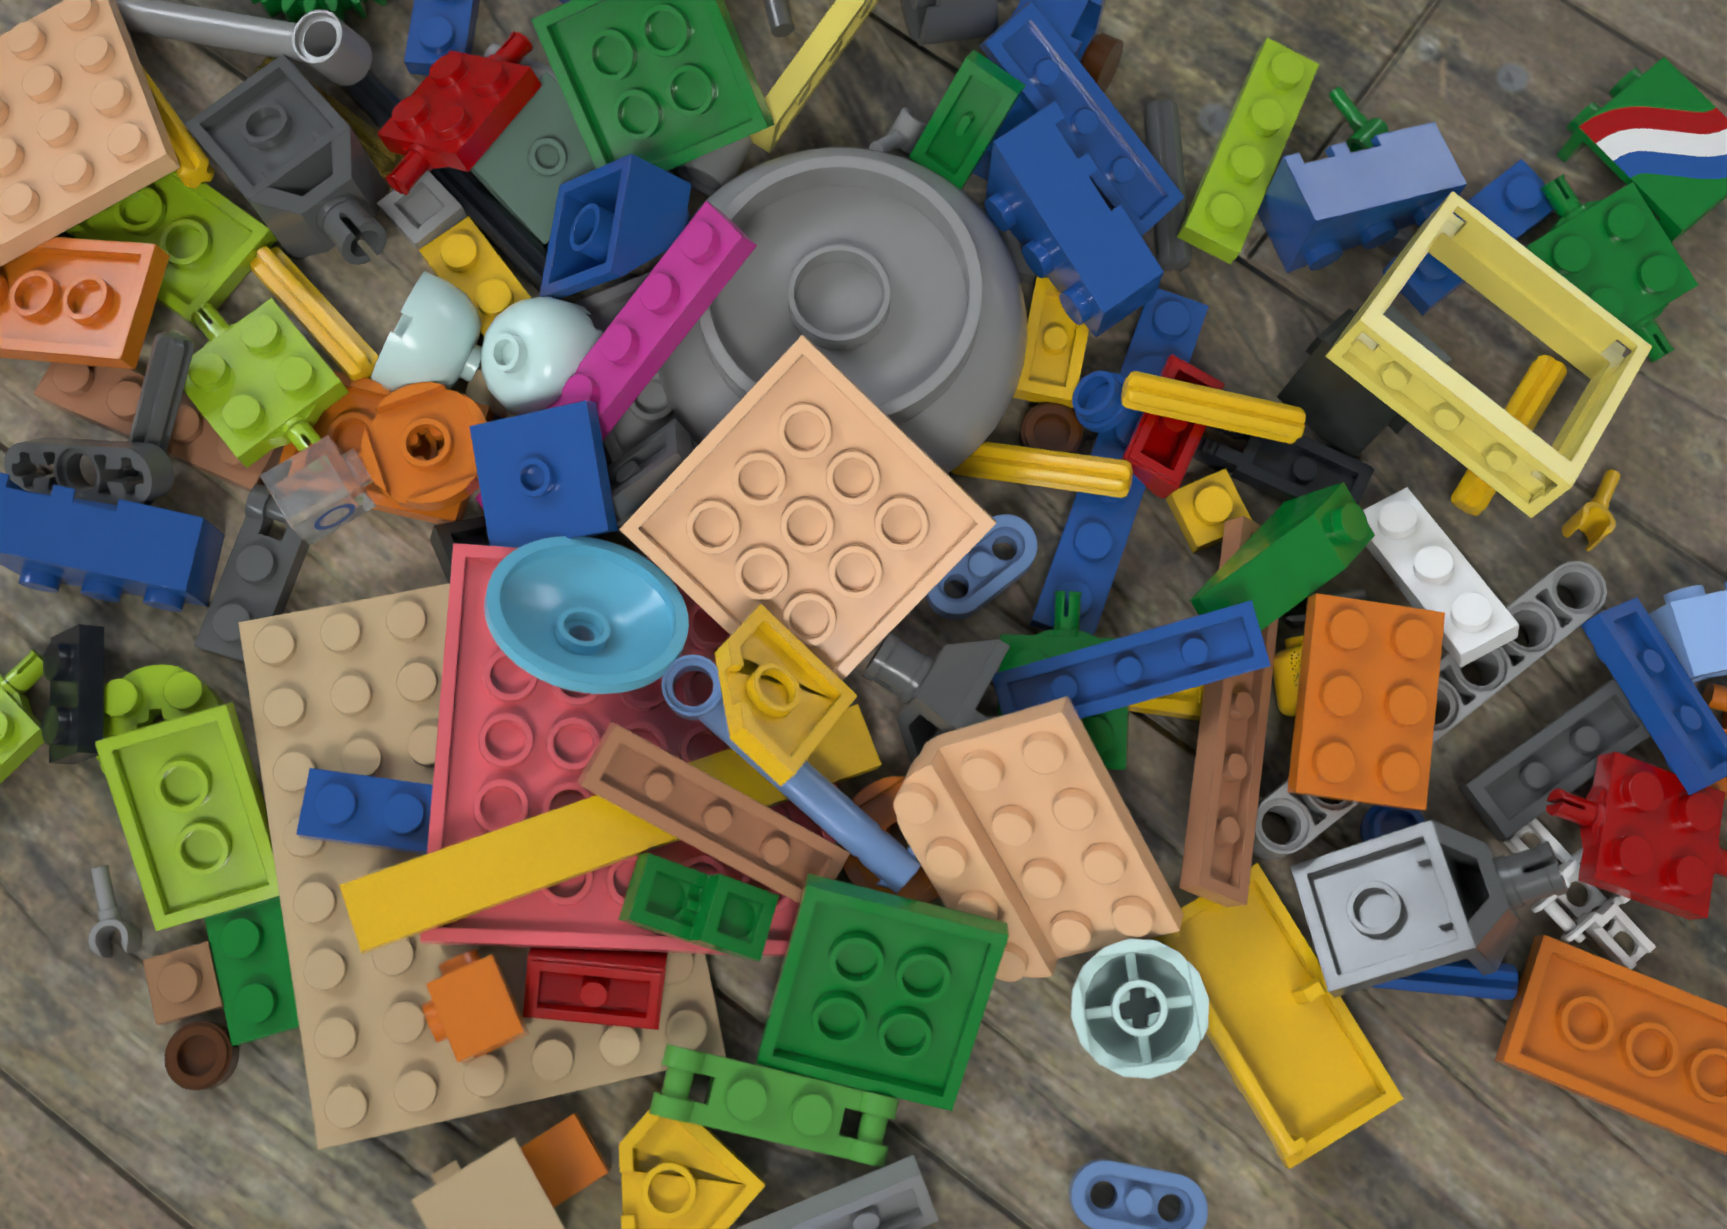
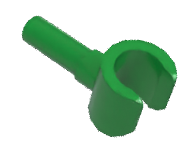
M1341 87L1331 91L1329 98L1355 132L1346 141L1350 152L1373 147L1371 140L1375 135L1389 132L1387 124L1381 119L1371 118L1368 120L1363 113L1361 114Z

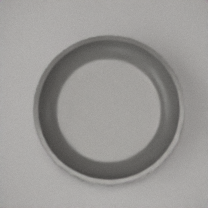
M826 147L789 153L765 161L739 174L704 201V203L708 201L720 209L757 246L658 370V376L670 406L679 422L698 445L801 335H805L946 473L962 464L983 444L1008 409L1017 389L1027 347V313L1018 270L1006 242L983 209L962 189L925 166L901 156L857 147ZM701 205V206L695 211V213L689 218V222L692 220V218L695 216V214L699 211V209L702 207V205Z

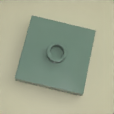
M548 72L539 78L542 87L471 169L474 175L542 246L546 245L550 240L559 185L596 169L561 87Z

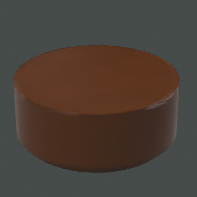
M1100 33L1090 42L1081 60V64L1104 93L1118 68L1123 51V41L1108 34Z
M1043 403L1031 409L1025 416L1020 429L1019 443L1023 447L1076 454L1083 437L1082 425L1077 420L1075 412L1069 407L1059 403Z
M193 1022L180 1028L169 1040L165 1050V1067L170 1078L182 1088L188 1090L213 1089L225 1083L234 1073L239 1061V1046H232L227 1027L215 1022Z

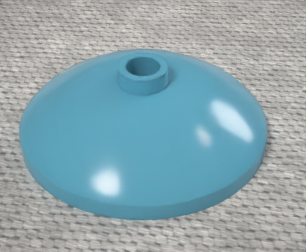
M558 536L533 541L519 547L497 565L489 579L485 596V619L490 633L500 649L515 664L529 674L551 685L575 692L590 694L621 693L655 682L665 674L673 661L680 657L688 635L689 618L687 607L672 580L659 567L642 555L621 545L596 538Z

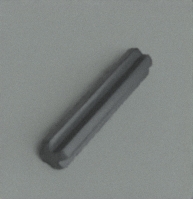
M1154 100L1147 104L1144 113L1147 149L1185 197L1154 225L1157 262L1163 271H1180L1188 268L1189 262L1192 259L1191 244L1177 238L1188 212L1178 105L1174 100Z
M168 330L155 336L129 442L152 443L167 453L194 351L192 339L178 332ZM133 466L122 468L123 477H143L142 471L133 469ZM154 500L141 504L151 505L154 502Z

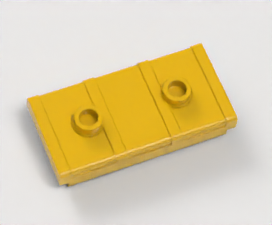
M1258 863L1251 866L1247 905L1225 907L1199 896L1181 907L1183 918L1180 931L1148 938V940H1156L1180 952L1199 972L1209 998L1206 1034L1230 1072L1231 1078L1239 1092H1242L1275 1147L1276 1153L1285 1168H1293L1404 1099L1341 996L1335 998L1328 992L1318 959Z

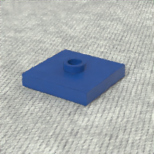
M585 400L469 426L490 546L519 548L533 541L558 536H566L568 538L589 537L618 531L596 402Z

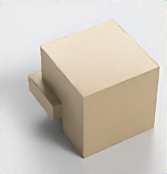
M515 1138L510 1139L463 1169L459 1167L456 1160L431 1174L433 1187L411 1200L426 1229H565Z

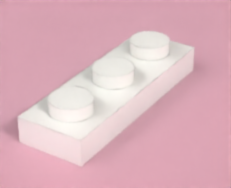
M1408 487L1363 510L1367 522L1375 534L1366 547L1413 608L1445 612L1442 645L1460 668L1518 638L1519 623Z

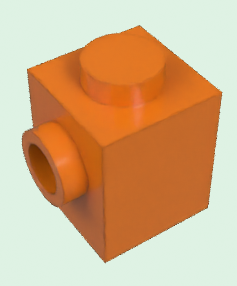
M477 949L460 954L438 966L442 977L426 983L432 1000L422 1004L427 1024L437 1043L448 1039L457 1063H468L529 1035L500 961L491 954L481 959Z

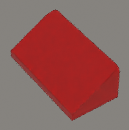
M1173 354L1167 358L1160 374L1161 377L1223 390L1225 383ZM1143 412L1121 460L1130 462L1133 474L1153 494L1164 499L1179 489L1206 425Z
M530 948L527 959L523 1017L659 1030L668 953Z

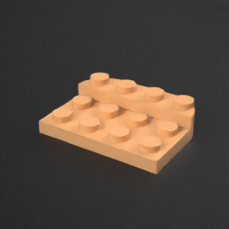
M1068 696L938 735L925 743L920 755L911 764L894 800L893 805L897 821L905 839L946 908L1007 923L1009 937L995 978L1004 982H1015L1022 977H1051L1054 974L1059 958L1102 949L1126 939H1147L1180 931L1183 912Z

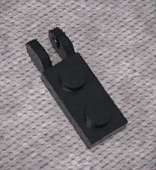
M1215 427L1211 428L1223 432V434L1231 438L1247 440L1242 453L1222 443H1217L1215 440L1201 437L1193 455V458L1201 462V464H1206L1217 471L1226 468L1227 472L1232 473V478L1284 502L1344 482L1355 502L1359 505L1374 471L1372 466L1304 435L1298 438L1295 443L1289 444Z

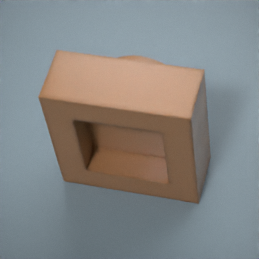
M209 941L143 960L156 1025H169L224 1008Z

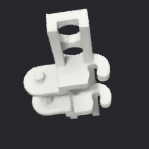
M1536 818L1503 841L1514 854L1529 849L1520 839L1525 833L1535 834L1541 840V843L1549 841L1556 858L1562 862L1559 872L1560 875H1563L1567 888L1570 887L1572 882L1581 883L1586 888L1588 898L1581 907L1572 905L1568 901L1566 894L1537 900L1530 909L1534 913L1544 909L1564 931L1559 941L1568 944L1575 940L1577 943H1581L1586 938L1582 933L1586 931L1616 964L1631 970L1637 966L1636 962L1642 956L1656 948L1649 938L1619 907L1620 904H1625L1631 899L1615 894L1608 900L1595 886L1578 881L1579 863L1581 862L1583 848L1570 855ZM1555 900H1557V901L1566 909V911L1576 920L1575 922H1574V921L1570 918V916L1557 904V902H1556ZM1600 907L1596 912H1591L1593 908ZM1611 920L1610 927L1605 931L1602 927ZM1620 931L1629 934L1634 941V951L1629 956L1613 939Z

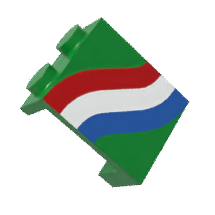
M1663 57L1645 73H1642L1637 67L1628 72L1609 91L1608 95L1612 100L1602 108L1595 102L1584 108L1567 125L1566 129L1572 136L1557 153V156L1566 163L1587 145L1626 185L1631 182L1635 184L1649 208L1660 218L1658 220L1659 224L1673 243L1727 198V117L1670 61Z

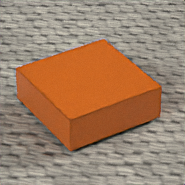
M573 1113L520 1147L553 1208L611 1172L578 1113Z

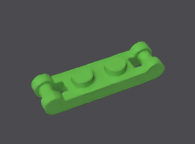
M666 1044L662 1065L668 1066L662 1092H654L649 1111L650 1114L846 1158L872 1166H885L889 1147L883 1145L888 1118L895 1120L899 1099ZM694 1073L711 1076L704 1102L688 1099ZM845 1108L862 1112L857 1138L839 1134Z

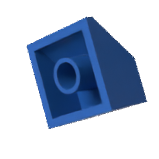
M631 153L559 185L539 297L556 299L567 297L622 277L667 251L689 223L688 203L691 183Z

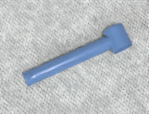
M686 655L673 661L662 678V693L671 710L683 719L691 721L700 720L851 855L857 857L868 870L880 879L876 884L877 886L888 888L894 893H898L921 866L911 847L909 846L906 849L893 836L882 830L876 821L807 761L804 762L793 777L780 787L730 739L717 666L708 658L700 655ZM689 671L703 672L713 681V691L710 698L698 706L684 705L675 696V685L678 679Z

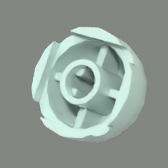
M424 271L401 310L403 314L394 332H390L371 376V380L381 384L383 388L391 392L403 386L420 382L443 384L450 390L459 378L468 382L472 381L476 370L481 364L480 352L482 347L477 345L481 321L476 306L467 294L455 285L439 276L436 277Z
M536 297L517 301L495 317L484 336L480 352L481 371L489 391L508 412L522 415L544 410L562 395V390L567 380L575 375L580 362L603 334V330L595 329L592 320L587 316L592 314L585 307L556 298Z
M1126 939L1103 947L1082 966L1072 988L1071 1019L1081 1045L1098 1064L1123 1077L1152 1079L1177 1070L1196 1051L1200 1040L1202 1041L1208 1028L1209 998L1199 972L1180 952L1156 940Z

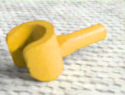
M1606 470L1594 498L1590 502L1585 503L1562 526V533L1566 538H1569L1577 529L1581 530L1588 539V545L1585 548L1588 552L1593 550L1616 527V521L1608 509L1609 502L1620 480L1621 475L1618 471Z

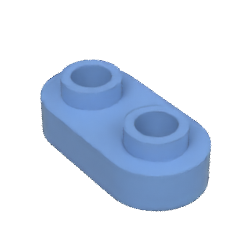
M1003 514L994 516L996 524L925 596L930 608L936 614L946 619L962 620L969 618L1025 575L1031 568L1037 553L1035 532L1026 521L1014 515ZM998 543H1007L1013 547L1015 556L1010 560H1000L994 555L992 548ZM953 580L960 581L966 586L967 594L959 599L951 598L945 593L944 586Z
M1095 1159L1079 1167L1069 1185L1068 1194L1071 1208L1077 1218L1091 1229H1204L1208 1217V1205L1201 1188L1190 1178L1174 1172L1107 1159ZM1100 1181L1109 1182L1114 1190L1113 1200L1105 1207L1095 1206L1090 1197L1092 1187ZM1174 1194L1180 1202L1179 1214L1174 1219L1164 1220L1158 1213V1203L1163 1196Z

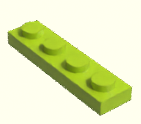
M1268 37L1266 38L1254 58L1177 238L1228 264H1231L1241 252L1319 67L1318 63Z

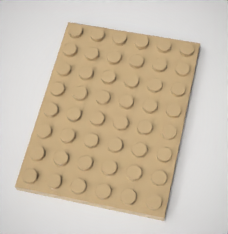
M450 583L238 622L318 1150L667 1071L668 1066L662 1065L666 1044L726 1057L705 954L668 953L659 1030L523 1017L527 959L530 948L421 944L420 934L365 954L360 952L339 885L423 856V854L326 842L297 836L296 832L309 768L433 785ZM477 949L481 959L491 954L499 959L529 1035L468 1063H457L448 1039L439 1043L434 1039L424 1016L422 1004L432 1000L426 983L442 977L438 966L460 954Z

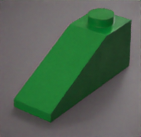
M1344 482L1287 500L1190 599V602L1198 615H1202L1252 600L1259 627L1262 631L1346 569L1375 534L1367 522L1364 511L1357 505Z

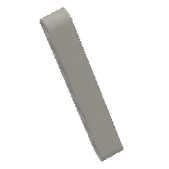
M1581 561L1567 562L1539 579L1505 606L1506 609L1527 632L1529 644L1528 647H1524L1512 640L1472 661L1481 672L1482 681L1480 686L1471 684L1464 678L1461 668L1448 652L1441 657L1433 743L1599 611L1605 603L1607 588L1604 578L1597 569ZM1557 584L1571 591L1575 598V609L1567 607L1561 602L1557 595ZM1287 779L1258 802L1253 855L1266 861L1278 860L1305 847L1358 803L1336 800L1335 804L1330 805L1322 802L1315 796L1287 793ZM1266 812L1279 814L1288 824L1289 836L1284 845L1273 843L1265 836L1262 830V820Z

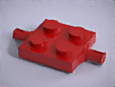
M513 31L495 54H490L488 57L450 50L446 55L433 63L429 75L417 89L395 106L392 117L377 133L389 152L405 156L396 168L386 176L387 182L394 190L407 196L411 188L426 171L436 168L450 167L469 172L537 93L542 84L530 66L519 64L533 50L531 42L525 35Z
M1614 751L1598 755L1593 787L1586 799L1568 793L1561 788H1556L1549 794L1547 802L1554 804L1546 805L1547 813L1580 826L1583 851L1578 881L1688 920L1708 918L1714 875L1718 874L1727 878V850L1722 849L1719 845L1725 792L1708 786L1689 796L1675 773Z

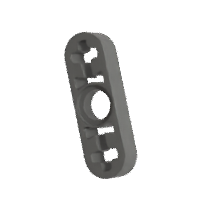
M43 437L12 445L8 449L4 460L5 474H9L10 480L26 491L51 495L53 484L75 489L74 499L117 504L118 499L141 504L162 498L171 490L174 481L173 466L169 457L159 446L148 442ZM83 455L87 456L96 468L97 480L94 487L88 484L82 476L80 460ZM54 464V473L46 475L45 472L37 470L36 465L47 466ZM133 466V469L142 471L143 477H123L122 468Z

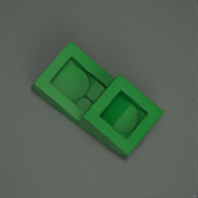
M651 853L638 854L618 920L718 952L752 961H761L779 895L722 874L708 875Z

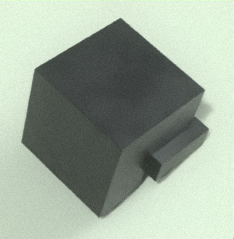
M1393 305L1388 307L1383 314L1444 363L1448 364L1452 360L1451 357ZM1361 306L1356 311H1353L1351 308L1346 310L1315 338L1306 350L1310 356L1277 396L1284 404L1303 409L1306 413L1305 424L1330 447L1354 459L1387 426L1398 434L1409 423L1326 357Z

